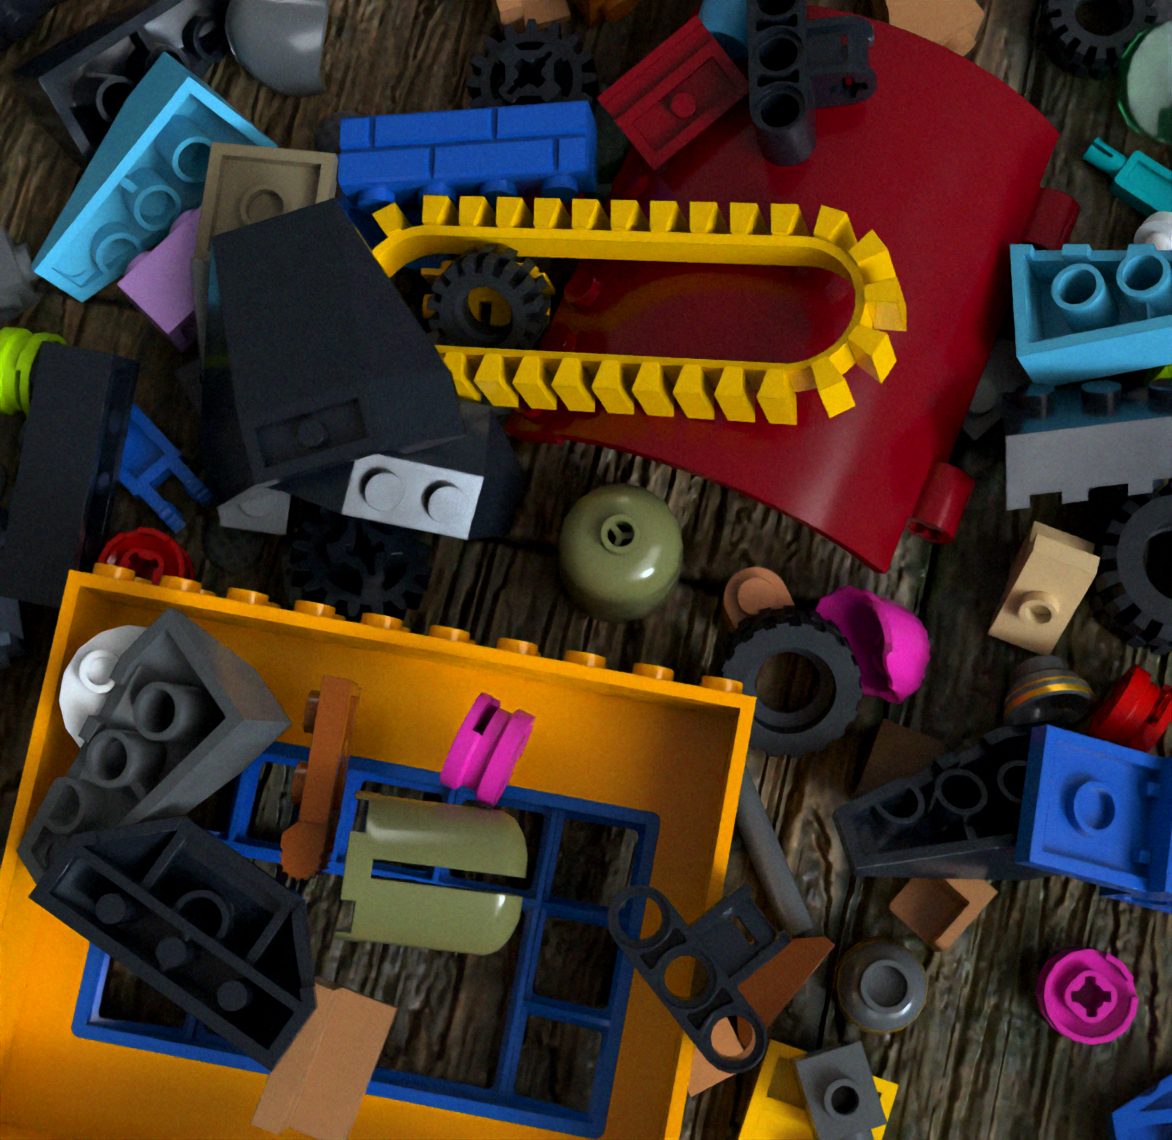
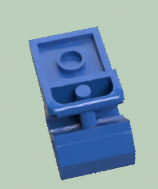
M1048 724L1032 727L1014 863L1100 885L1099 896L1172 914V756L1162 758Z

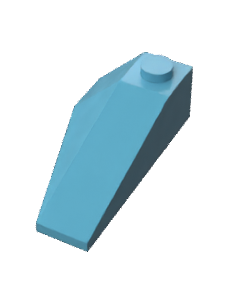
M164 51L124 102L30 267L36 274L80 302H84L123 275L135 257L167 237L171 226L180 215L191 209L196 210L202 205L211 142L275 148L278 145L210 86Z

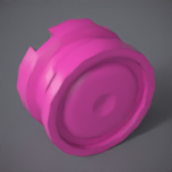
M482 692L470 708L445 760L439 783L454 790L464 786L475 791V800L493 808L513 774L512 770L518 757H521L533 729L531 724L534 723L536 717L521 709L510 713L500 708L499 700Z
M1083 947L1061 950L1047 960L1038 975L1035 995L1039 1012L1051 1028L1073 1041L1092 1045L1112 1041L1128 1029L1136 1016L1139 997L1136 996L1133 983L1134 977L1122 961L1108 952Z

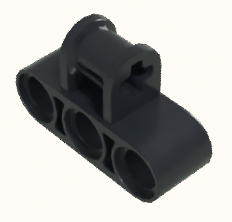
M747 0L749 111L761 154L768 162L777 166L800 164L809 158L816 146V109L859 103L870 98L876 92L877 76L874 70L870 68L869 49L874 44L875 29L871 22L858 16H836L811 20L807 0ZM843 35L847 37V44H841V37ZM787 67L786 69L775 71L779 68ZM846 77H852L851 85L846 84ZM792 122L787 126L776 127L780 123Z
M747 881L734 888L689 925L667 897L656 888L641 884L631 885L619 891L611 901L607 912L608 929L614 941L709 1063L717 1070L729 1074L744 1073L754 1068L764 1057L768 1044L767 1030L759 1015L737 987L792 941L789 934L785 930L777 932L750 898L753 889ZM635 896L651 898L657 903L661 911V923L658 930L653 935L643 939L628 936L619 924L618 914L621 906L626 900ZM733 916L739 919L755 940L753 945H750L732 922ZM680 956L698 958L706 968L707 978L704 987L699 993L691 997L675 995L665 984L664 975L667 966L672 960ZM727 1016L744 1018L752 1028L750 1045L744 1052L735 1056L721 1054L712 1046L711 1034L713 1028L719 1020Z

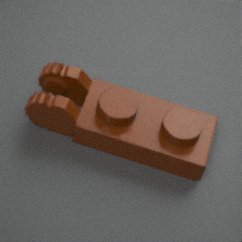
M323 675L320 691L311 690L307 698L303 728L304 732L313 734L308 762H298L291 790L292 804L301 805L299 819L297 823L282 833L280 847L283 849V852L278 855L281 857L279 865L281 864L283 867L282 872L288 873V878L295 877L296 881L301 878L308 880L309 877L315 879L317 875H323V871L329 869L328 863L332 861L329 859V854L333 853L361 694V687L350 679Z

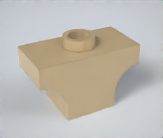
M1034 521L1012 562L1005 589L992 616L988 635L1042 656L1050 655L1096 576L1100 557L1093 555L1095 543Z

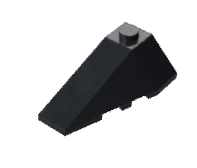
M138 0L58 42L10 74L41 126L85 172L124 102L164 51L199 79H202L213 63H220L231 49L225 34L226 12L231 0Z
M1060 719L999 727L983 735L978 744L956 755L951 751L935 759L930 768L906 780L897 778L836 808L832 818L852 876L1016 881L1057 876L1058 874L1014 863L1032 727L1048 724L1064 729Z

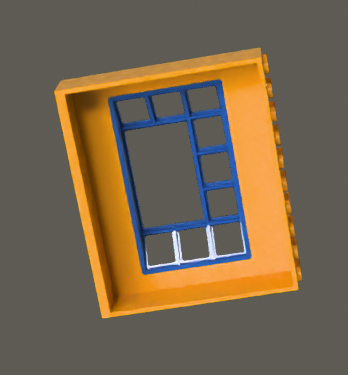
M94 563L92 574L69 570L0 869V1140H319L289 1127L277 1135L251 1125L250 1123L270 1071L222 1036L208 1032L206 1025L190 1013H186L185 1022L182 1027L100 1017L98 1011L110 956L28 898L36 887V883L16 850L54 779L67 775L80 750L76 741L65 728L59 703L63 673L77 650L100 632L125 625L149 628L167 608L179 610L254 667L293 723L244 771L237 775L226 829L222 832L207 830L245 858L278 864L281 862V857L278 856L283 852L280 843L254 839L248 836V827L260 770L265 762L296 767L299 761L308 762L313 734L304 732V712L310 691H320L323 675L350 679L361 687L339 825L337 826L333 853L329 854V859L332 861L327 865L329 869L323 871L343 876L349 831L353 830L359 801L354 800L355 791H361V786L365 781L440 794L442 803L462 806L466 800L477 801L475 800V791L464 786L454 790L439 783L440 774L451 746L477 697L482 692H485L499 700L500 708L510 713L521 709L536 717L534 723L531 724L533 729L521 757H518L512 770L513 774L496 803L499 806L541 813L544 816L533 882L529 890H520L453 877L450 874V868L429 866L427 870L421 871L373 861L371 875L523 896L521 910L525 913L526 919L494 1085L492 1087H483L376 1066L348 1140H679L696 1045L621 948L618 946L608 1006L604 1010L538 995L534 992L533 985L545 921L549 916L608 928L607 912L609 907L557 897L552 894V884L564 822L568 819L635 830L638 833V842L629 886L644 884L656 888L667 897L688 925L722 898L757 697L742 694L743 683L714 676H702L699 686L673 682L674 670L643 663H634L632 674L607 669L605 657L566 650L564 661L541 657V653L537 652L538 645L509 638H498L496 649L475 645L476 641L470 639L471 633L445 626L430 625L428 636L410 633L411 629L402 626L403 620L374 613H362L361 623L345 621L346 617L335 614L336 608L310 601L295 600L294 609L290 611L280 609L281 605L269 602L268 595L239 588H228L225 599L216 597L214 592L201 589L202 584L199 582L175 576L161 575L159 586L151 585L152 581L135 577L136 572L131 569L110 564ZM635 896L628 899L626 906L620 909L618 914L622 930L628 936L636 939H643L653 935L661 923V911L657 903L645 896ZM680 956L672 960L667 966L664 975L665 984L673 994L681 997H691L699 993L704 987L707 978L706 968L698 958ZM530 1015L600 1032L602 1039L589 1109L586 1112L521 1095L515 1091L514 1086L526 1022Z

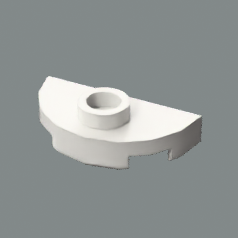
M125 625L100 632L77 650L64 671L59 703L65 728L80 748L85 740L80 738L78 734L89 715H99L116 683L109 678L120 656L148 627Z

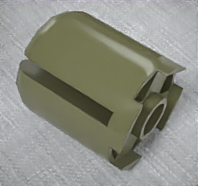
M356 790L354 800L368 801L364 832L349 831L340 900L354 901L351 929L336 928L334 939L376 942L482 956L499 951L510 939L518 924L523 896L371 875L373 860L526 878L528 859L526 841L516 819L499 810L384 796L381 793Z

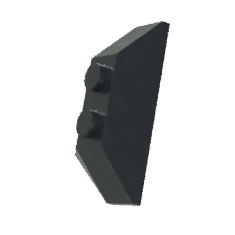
M458 397L469 436L409 454H403L391 449L283 481L279 485L283 492L339 514L469 540L510 535L526 474L491 406L486 403Z
M187 816L73 834L28 896V898L270 1072L276 1069L318 1008L306 900Z

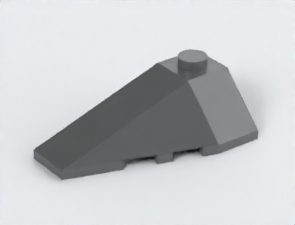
M167 608L120 656L109 676L116 683L99 715H89L78 734L85 741L67 775L54 779L17 848V854L36 885L73 834L183 816L244 771L293 724L256 669L179 610Z

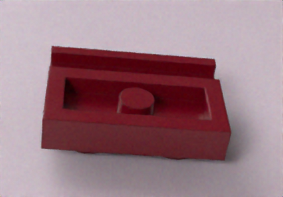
M695 15L599 95L597 99L653 171L656 172L749 95V82L703 25L698 16Z

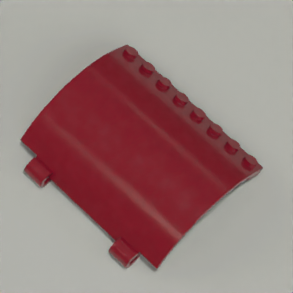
M808 5L811 20L836 16H858L872 23L875 29V40L869 49L870 68L874 70L877 76V89L870 98L855 104L816 109L817 140L815 149L809 158L800 164L777 166L768 162L761 154L749 111L748 95L656 172L653 171L632 144L621 170L613 180L612 190L603 209L610 220L611 200H637L650 225V201H676L690 228V201L716 202L730 231V202L757 203L769 235H772L771 203L798 204L809 231V237H814L813 232L821 205L847 212L857 243L873 229L888 248L906 303V331L875 329L888 333L897 360L882 384L855 363L842 376L847 382L856 406L829 418L817 388L795 392L797 425L769 423L756 398L759 390H754L755 422L728 421L715 396L714 420L687 418L675 396L674 417L647 415L635 396L634 414H614L606 411L596 394L595 412L569 411L558 394L556 410L530 408L519 393L518 407L512 408L503 429L519 441L562 445L563 441L567 440L591 444L636 455L696 475L786 515L835 543L875 573L886 574L903 530L933 543H951L975 485L974 479L965 471L947 463L1013 297L1010 244H1032L1035 250H1062L1063 244H1068L1081 208L1078 202L1068 194L1039 186L1060 133L1031 103L999 78L946 47L907 30L850 12ZM693 9L690 17L687 19L685 23H687L695 15L698 16L700 9ZM845 35L841 37V44H847V37ZM748 57L732 60L749 82ZM782 67V68H779V69H777V70H775V71L783 70V69H786L787 67ZM846 77L847 85L852 84V77ZM792 122L780 123L776 127L787 126ZM580 259L573 276L565 286L564 296L550 327L540 341L539 351L795 363L808 360L824 352L842 336L849 326L854 313L855 290L849 282L838 274L820 267Z

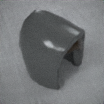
M328 0L230 1L225 18V34L236 62L244 67L264 87L276 94L289 97H309L327 92V86L322 83L319 72L323 47L327 43L332 28V17L328 8Z

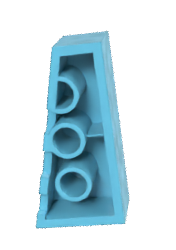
M1010 244L1016 357L1033 383L1057 386L1172 364V250H1157L1154 244H1128L1127 250H1092L1089 244H1063L1062 250H1035L1032 244Z

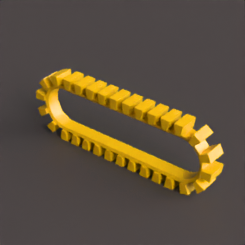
M423 195L422 222L424 225L415 227L411 225L395 202L372 214L387 236L372 252L389 278L406 264L423 256L432 254H463L466 250L475 246L479 253L486 244H497L498 255H501L507 247L518 251L516 256L820 267L838 274L849 282L855 290L854 313L849 326L842 336L824 352L808 360L789 364L434 345L452 372L458 397L481 402L482 391L493 406L518 407L520 393L530 408L556 410L558 394L569 411L595 412L596 394L608 413L634 414L635 396L647 415L674 417L675 396L687 418L714 420L715 396L728 421L755 422L754 390H759L756 398L769 423L797 425L795 392L817 388L829 418L856 406L847 382L842 375L857 363L860 368L882 384L897 360L888 333L875 329L906 331V303L888 248L873 229L857 243L847 212L821 205L813 232L814 237H809L810 234L798 204L771 203L772 235H769L757 203L730 202V231L716 202L690 201V228L676 201H650V225L637 200H611L610 220L598 199H572L571 219L560 198H534L533 217L522 197H497L495 214L483 196H460L458 212L448 196Z

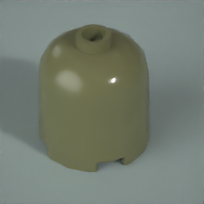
M625 483L597 487L576 501L563 520L557 552L561 583L573 604L595 620L618 625L626 624L631 620L645 618L652 612L664 608L678 588L683 565V543L679 523L665 501L644 487ZM618 527H626L631 532L622 533ZM610 531L616 538L614 544L608 539ZM631 541L628 545L621 547L623 542Z

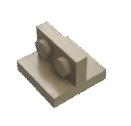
M211 142L194 258L210 261L212 236L335 198L339 159L336 153Z

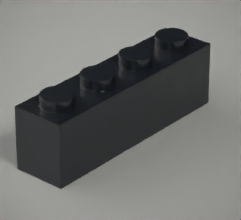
M42 341L40 355L34 361L30 373V385L33 393L28 419L23 423L18 437L21 457L17 478L9 490L6 502L9 521L5 542L0 548L1 597L60 609L69 570L92 574L94 563H98V557L107 543L140 368L139 361L112 353Z

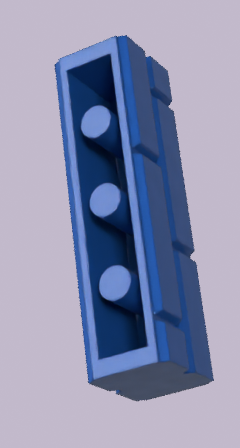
M588 100L343 118L340 125L339 187L354 208H359L368 214H373L394 202L397 205L419 204L423 208V195L448 196L454 206L456 201H460V196H483L492 207H496L497 197L541 196L542 198H560L562 203L572 202V199H577L579 193L597 191V123Z

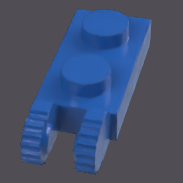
M133 402L119 480L139 502L145 500L159 517L175 533H178L187 525L182 520L183 515L170 501H165L155 489L174 473L184 484V490L196 503H202L205 508L213 501L212 494L184 464L187 461L186 458Z

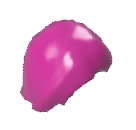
M850 585L836 588L833 593L820 599L816 611L826 621L829 619L839 627L842 636H846L851 645L861 672L859 680L863 687L862 694L880 697L890 703L900 704L904 703L908 696L921 687V682L925 678L926 667L931 658L929 653L930 644L927 630L923 627L922 621L915 617L913 612L891 599L873 594L867 589L861 590Z

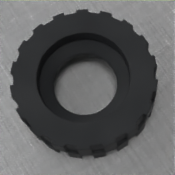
M783 605L781 609L772 610L771 607L759 610V614L751 618L747 616L738 622V628L732 634L728 632L722 641L723 648L721 653L716 655L714 662L716 675L713 676L743 683L742 694L757 697L748 744L749 748L754 751L756 748L765 751L767 756L777 758L779 755H790L791 758L803 757V753L810 751L817 753L827 748L826 744L833 739L838 740L846 732L845 727L850 721L853 722L858 713L857 702L858 699L862 700L863 687L859 680L861 672L851 645L846 636H842L839 627L830 619L826 621L821 618L819 612L808 608L807 611L797 609L794 605ZM783 652H794L807 657L816 666L819 672L817 692L807 704L798 709L783 711L771 708L756 693L755 677L757 671L768 658Z

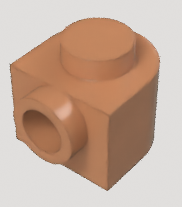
M750 567L737 572L727 583L721 601V613L729 632L732 634L738 628V622L747 616L751 618L759 614V610L771 607L772 610L781 609L783 605L795 606L784 582L778 575L765 568Z

